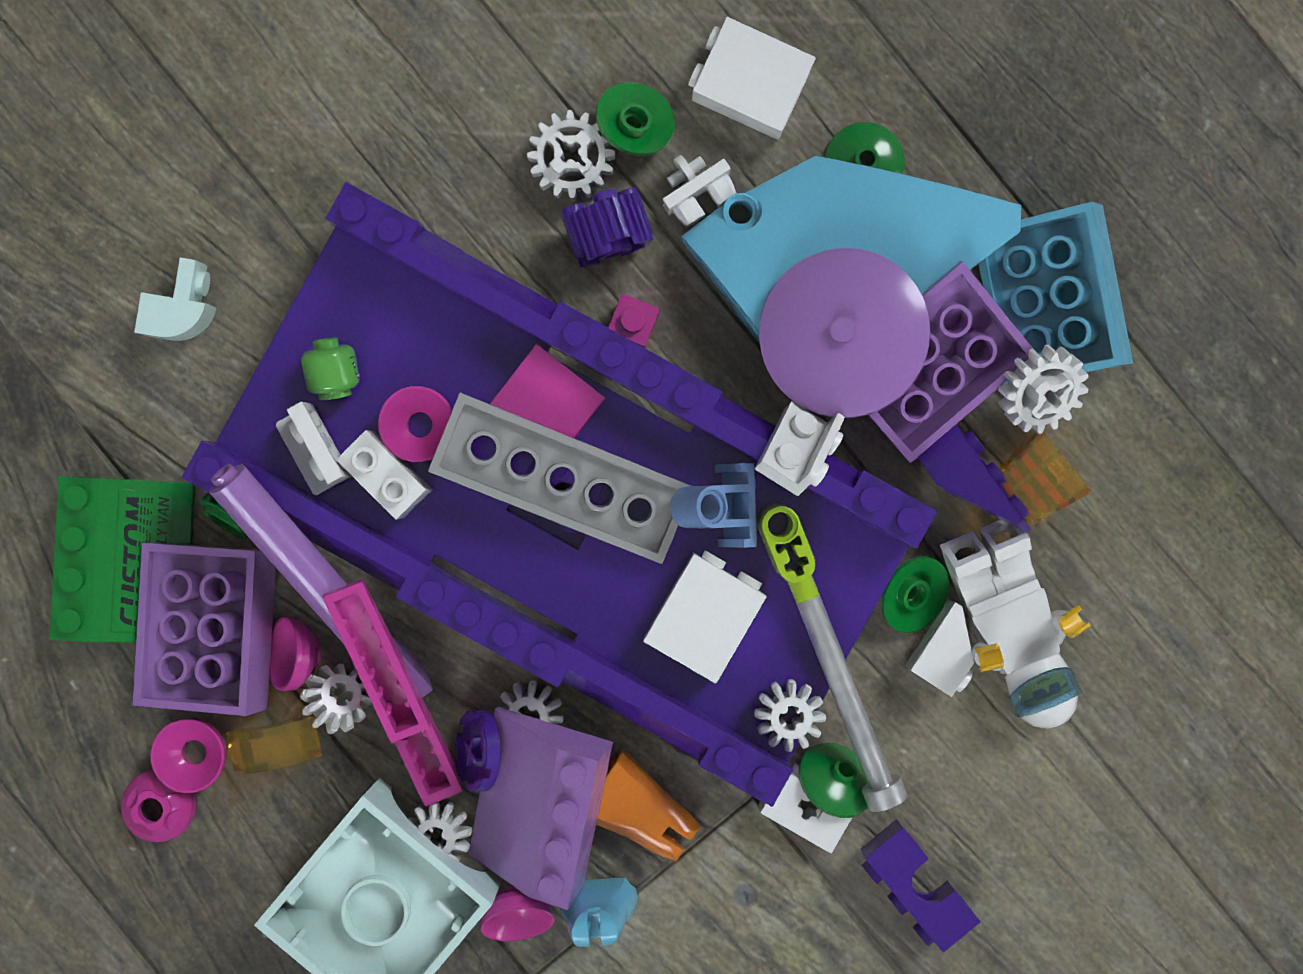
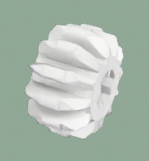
M338 664L334 667L333 671L325 665L318 670V676L310 675L306 681L309 689L301 692L300 699L310 703L302 710V715L314 714L316 716L312 723L313 728H318L325 722L328 734H334L339 727L344 732H348L354 728V722L360 723L365 719L366 713L363 708H367L371 704V700L369 697L361 694L366 689L363 683L358 684L355 680L358 677L357 670H353L349 675H346L344 664ZM332 692L335 693V697L330 696ZM336 700L342 701V703L340 705H336Z
M793 679L787 681V692L783 693L777 682L772 683L771 688L776 696L773 699L764 693H761L759 696V700L768 706V709L759 708L754 710L756 718L766 720L757 727L759 734L772 732L768 740L769 745L775 747L784 738V749L787 752H791L793 749V739H798L803 749L809 747V743L804 735L807 732L817 738L821 735V731L812 722H824L826 720L824 713L813 711L823 704L820 696L808 699L812 690L808 684L803 685L796 694V682ZM788 706H793L798 714L800 713V717H794L792 724L787 725L783 717L779 718L780 714L787 713Z
M536 680L530 681L528 692H525L520 682L514 683L513 691L516 697L504 691L500 698L508 706H497L520 714L524 710L523 706H527L530 711L537 709L539 714H537L536 719L549 723H562L564 715L551 712L561 706V699L546 700L552 691V687L549 685L543 689L541 694L536 693L538 686Z
M439 802L431 804L429 811L422 805L417 806L415 809L417 818L409 817L408 820L433 844L459 862L460 855L458 852L466 853L470 847V844L463 838L472 834V827L459 826L466 819L467 814L463 811L454 817L451 814L455 805L453 802H448L444 811H441ZM436 827L443 830L440 842L432 839L433 831Z

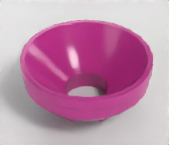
M410 386L400 389L386 400L380 411L378 426L381 440L393 455L402 460L410 462L432 460L452 413V408L440 393L430 388ZM417 413L427 414L433 423L431 432L422 438L415 437L409 430V421Z
M284 616L279 618L272 630L270 679L276 690H296L319 667L321 650L319 648V638L312 633L310 628L301 619Z
M195 718L181 719L164 727L156 736L151 749V764L159 781L166 787L181 793H195L212 785L221 775L227 760V747L220 732L212 724ZM196 740L205 746L206 757L203 762L193 763L187 759L185 746L189 741Z
M149 769L134 778L125 789L121 800L122 818L126 826L134 835L149 842H163L179 836L192 823L197 806L195 793L176 792L166 787L159 781L153 769ZM147 798L158 800L163 807V814L157 821L148 820L142 814L141 806Z
M509 886L505 890L497 892L492 906L481 918L480 927L482 934L490 939L518 941L546 932L553 926L555 919L551 904L530 898L514 886Z

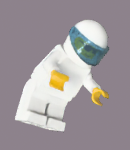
M1002 520L979 528L983 544L974 531L941 544L940 548L951 580L964 606L963 609L967 616V623L980 641L972 648L973 659L980 666V671H999L1001 674L1007 675L1005 679L1010 695L1009 705L1016 717H1021L1032 726L1045 729L1057 727L1067 722L1076 710L1078 695L1082 690L1072 668H1069L1060 656L1059 645L1062 644L1066 636L1074 638L1091 626L1089 622L1085 623L1079 617L1078 612L1082 610L1080 605L1075 606L1069 611H1050L1044 588L1040 587L1031 564L1029 550H1032L1030 537L1026 532ZM1006 531L1010 533L1009 540L997 545L992 539L1000 532ZM961 548H973L972 555L961 560H957L955 557V553Z

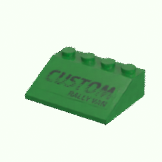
M58 476L49 640L136 642L142 543L192 545L195 500L194 484L188 482Z

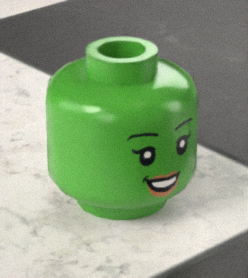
M337 337L312 341L314 349L304 352L301 356L307 390L310 393L318 394L319 400H331L351 395V389L357 386L360 380L354 349L349 345H339Z

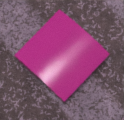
M536 344L490 404L576 438L606 398Z

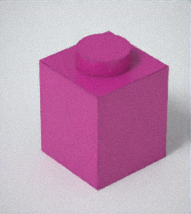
M621 294L608 328L646 349L660 315V308Z

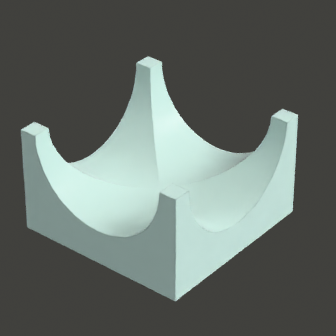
M380 777L349 811L254 926L311 974H434L492 906L502 879L491 870L480 872L463 865L433 844L403 814L393 799L392 787Z

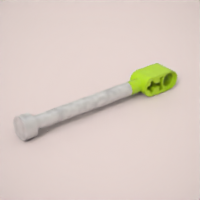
M778 503L769 504L758 514V530L773 568L788 581L867 781V784L862 788V793L868 808L872 812L888 810L901 804L908 797L900 775H891L814 582L812 574L815 569V559L800 520L792 509ZM778 512L785 513L788 518L786 530L780 534H771L768 529L770 517ZM788 543L791 551L798 557H802V560L797 562L798 569L796 571L787 566L784 567L790 561L787 550L781 545L776 548V544Z

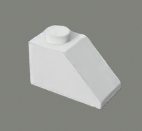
M948 599L908 659L905 667L952 697L956 691H963L970 682L973 675L970 669L974 664L963 608L958 603Z

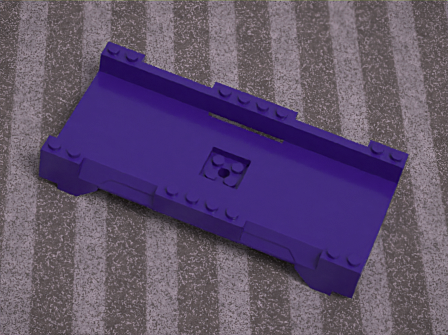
M345 182L325 218L335 226L332 234L216 442H200L181 478L209 493L213 485L211 478L219 469L227 464H232L234 467L243 464L309 541L397 589L396 598L552 685L559 687L560 683L563 682L697 758L699 767L773 807L793 772L789 760L796 750L799 741L798 739H793V749L791 752H787L784 749V738L775 747H772L768 743L772 732L759 734L757 727L766 720L756 718L754 710L759 708L768 709V706L759 700V696L761 693H764L773 699L776 695L771 688V684L774 682L778 683L782 693L787 692L786 684L789 679H793L796 682V694L803 685L808 684L811 686L812 690L808 699L820 696L823 701L830 687L788 581L773 568L758 527L756 531L757 547L736 548L717 547V539H724L723 528H684L678 525L663 564H660L430 473L428 470L432 460L425 462L404 460L433 490L404 519L396 520L353 476L319 495H314L281 437L276 423L289 416L287 409L300 402L313 404L341 455L365 430L374 431L380 436L378 426L380 411L386 400L400 389L410 386L430 388L440 393L448 401L452 410L460 392L490 404L536 344L546 352H549L552 347L694 426L689 434L562 363L606 398L575 439L691 486L722 485L721 473H715V465L754 463L756 521L759 512L765 506L773 503L782 504L797 514L815 559V569L812 576L845 660L908 547L918 548L938 511L864 470L858 471L831 455H827L824 461L829 465V468L821 482L816 487L810 484L799 496H796L755 470L776 427L775 425L721 396L723 393L721 390L561 301L559 304L554 303L466 254L462 249L429 232L418 221ZM337 337L339 345H349L354 349L360 380L358 385L351 389L352 394L349 396L331 400H319L318 394L310 393L306 388L301 356L304 352L314 349L312 341ZM417 413L409 421L410 432L418 438L427 436L433 427L431 418L425 413ZM478 436L471 444V451L479 459H488L495 453L496 443L489 436ZM526 451L516 453L510 462L511 469L519 475L530 473L535 466L533 455ZM566 467L556 468L550 475V484L553 488L561 482H567L572 485L574 480L572 471ZM596 483L589 490V500L594 505L602 506L611 500L612 489L606 483ZM643 498L632 500L627 508L629 518L634 521L644 520L650 513L649 502ZM783 512L773 514L768 521V529L771 534H780L788 526V518ZM788 543L776 544V548L781 545L787 550L790 561L784 567L787 566L796 571L798 569L797 562L802 560V557L795 555ZM705 550L725 561L726 564L723 570L736 578L742 571L761 582L762 585L759 591L767 596L717 683L710 681L643 642L646 632L692 553L701 557ZM436 555L573 631L578 634L574 641L568 639L432 563L434 556ZM788 706L787 713L780 714L779 718L783 717L788 725L792 724L794 717H800V713L798 714L793 706Z

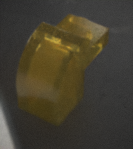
M315 716L289 718L265 726L238 728L226 732L229 744L228 754L234 771H245V774L259 773L295 765L322 756L317 728L312 726Z

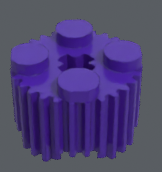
M637 187L628 188L618 193L615 188L601 191L592 196L594 203L584 207L583 203H578L561 210L563 223L580 268L600 264L598 256H601V259H608L618 255L622 257L645 248V243L654 240Z

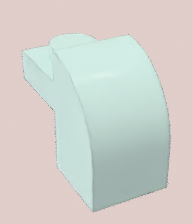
M180 258L173 298L141 292L134 333L172 341L191 339L202 333L209 326L216 312V307L201 303L202 296L207 295L210 287V274L206 272L207 265L197 260Z

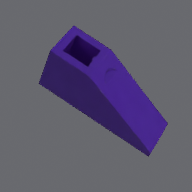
M955 425L918 456L934 482L946 493L1026 533L1032 530L1024 519L1030 514L1028 509L1016 494L1011 497L1008 496L1002 487L1007 482V479L993 461L987 465L979 453L984 451L985 448L972 430L964 433Z

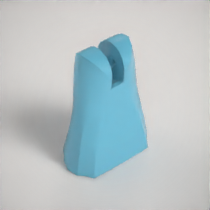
M626 878L585 880L582 890L569 909L560 908L573 943L577 947H590L591 938L601 937L603 946L615 944L622 933L624 924L630 920L636 909L638 895L636 888Z

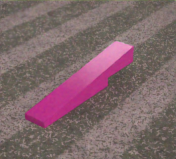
M360 579L323 594L322 598L383 728L391 744L395 743L424 806L426 807L462 792L463 781H461L458 775L456 764L364 580Z

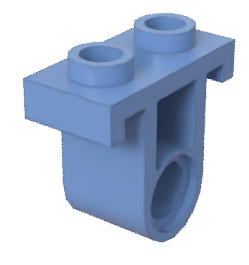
M754 463L715 465V473H721L722 485L685 486L679 488L674 493L671 499L670 510L675 523L684 528H723L724 539H717V547H757Z

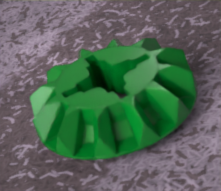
M206 493L200 500V504L204 508L203 513L212 522L240 539L248 537L210 493Z

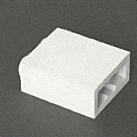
M726 17L722 28L715 26L710 34L705 49L711 52L705 65L698 63L693 71L688 84L694 88L692 101L779 140L816 57Z
M705 550L701 557L692 553L646 632L643 642L710 681L717 683L767 596L759 591L762 585L761 582L742 571L736 578L723 570L726 564L725 561Z

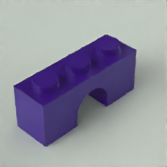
M897 819L860 849L867 860L862 864L864 870L876 884L883 880L892 890L887 897L902 915L909 911L918 923L913 926V929L928 947L934 942L944 953L981 922L948 880L932 892H920L913 888L912 879L915 871L929 858Z

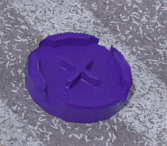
M487 710L467 711L459 722V725L465 724L463 733H457V738H455L457 772L461 781H468L465 788L469 792L489 791L495 785L501 760L498 727L493 716Z

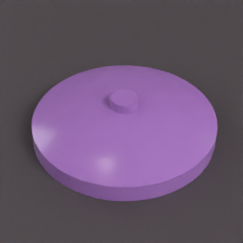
M854 248L825 250L813 254L791 267L772 288L762 311L759 328L762 357L776 385L798 405L808 411L826 417H834L837 412L845 418L862 417L880 411L894 403L917 379L926 360L930 340V322L926 304L921 292L909 275L891 260L879 254Z

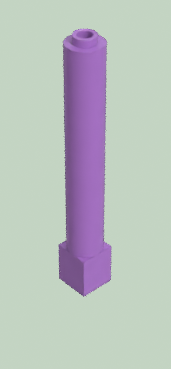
M227 464L219 469L211 478L213 485L209 493L343 643L322 597L323 594L347 585V583L243 464L235 467L232 464ZM393 638L423 698L433 690L429 673L400 639L396 641Z

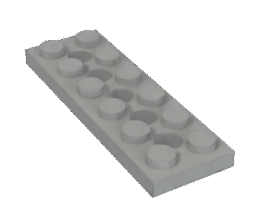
M461 392L458 395L428 470L430 473L660 564H663L678 524L675 523L671 515V499L679 488L691 486ZM478 436H489L495 441L496 451L492 457L479 459L473 455L471 444ZM520 451L529 452L535 459L534 469L526 475L516 474L510 466L512 457ZM566 467L572 471L574 480L568 489L556 490L551 486L550 475L556 468ZM596 483H606L612 489L611 500L605 505L597 506L589 500V490ZM637 498L646 499L650 504L649 515L641 521L630 519L627 513L628 505Z

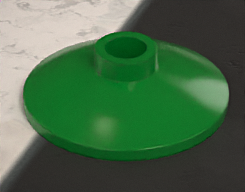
M634 82L614 85L603 93L596 108V121L603 137L616 149L627 154L645 156L657 153L669 143L673 136L675 117L672 108L659 92L646 85ZM628 123L635 125L637 128L630 126Z
M860 122L843 128L833 137L826 150L825 158L862 165L859 156L862 153H869L873 157L874 162L868 167L903 174L905 158L900 142L892 132L875 123Z
M927 556L912 558L898 567L885 588L881 600L882 614L887 624L903 633L915 632L929 625L939 615L948 597L949 576L946 568L936 559Z
M820 743L811 747L803 755L798 769L799 781L807 798L818 809L834 817L852 818L860 815L868 808L862 793V788L867 784L857 755L853 751L835 743Z

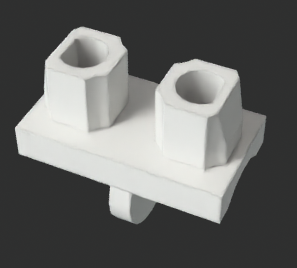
M681 155L675 158L674 163L678 171L666 179L672 188L683 181L686 184L664 197L663 207L669 216L674 213L677 219L686 228H689L705 217L704 211L695 198L708 191L717 207L722 206L730 196L736 194L732 180L729 177L731 168L726 160L722 159L696 176L695 173L706 167L701 156L689 164Z

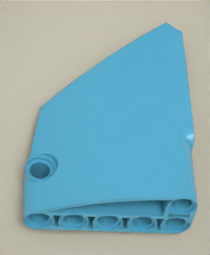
M814 156L746 193H736L730 196L722 206L683 234L681 239L760 344V319L765 302L778 280L801 260L813 254L836 248H854L870 251L898 265L909 275L921 294H923L959 261H963L970 270L1017 235L1021 227V205L904 174ZM736 205H742L749 210L751 219L744 224L735 223L729 216V210Z

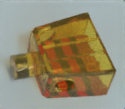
M1037 432L1031 433L1000 468V471L1007 479V482L1002 487L1009 497L1016 494L1026 506L1030 514L1024 519L1028 524H1035L1091 492L1089 487L1044 432L1040 434ZM989 514V516H990L995 522L998 521V520H1000V519H998V518H996V517H994V516H992V515Z

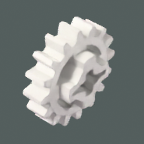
M568 110L566 120L563 121L554 113L551 115L552 126L548 127L541 122L538 124L542 134L541 138L530 137L529 141L532 146L537 148V151L527 153V158L530 162L538 163V165L530 170L533 177L543 175L539 184L541 189L544 191L552 185L554 187L553 195L557 199L561 197L563 191L568 192L571 201L576 200L578 191H583L584 195L590 198V187L593 184L600 189L605 187L601 175H612L613 168L606 161L615 159V151L605 149L610 143L603 136H600L601 132L597 122L593 126L589 125L588 113H584L580 120H575L572 110ZM565 131H579L577 135L564 136L562 134ZM594 144H596L599 152L596 167L588 159V153L593 149ZM549 145L554 152V159L547 168L545 164V151ZM561 147L571 153L578 149L579 160L582 165L572 159L565 163ZM567 176H580L582 180L573 182L563 181Z
M1045 345L1040 355L1032 348L1028 352V360L1023 362L1021 359L1016 358L1014 362L1017 369L1014 372L1005 371L1003 374L1009 380V383L998 388V391L1004 396L999 401V405L1005 411L1004 415L1024 432H1028L1033 428L1040 434L1045 429L1046 424H1049L1055 430L1058 428V420L1063 417L1068 421L1072 419L1069 412L1072 407L1081 408L1083 405L1077 398L1079 395L1088 393V388L1082 383L1089 377L1088 373L1081 368L1083 363L1061 346L1055 351L1051 346Z

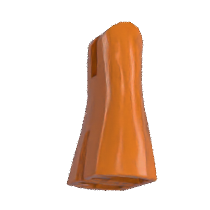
M620 749L613 755L608 764L596 825L625 837L661 857L676 862L685 848L665 830L671 827L680 835L692 840L701 828V825L624 749Z

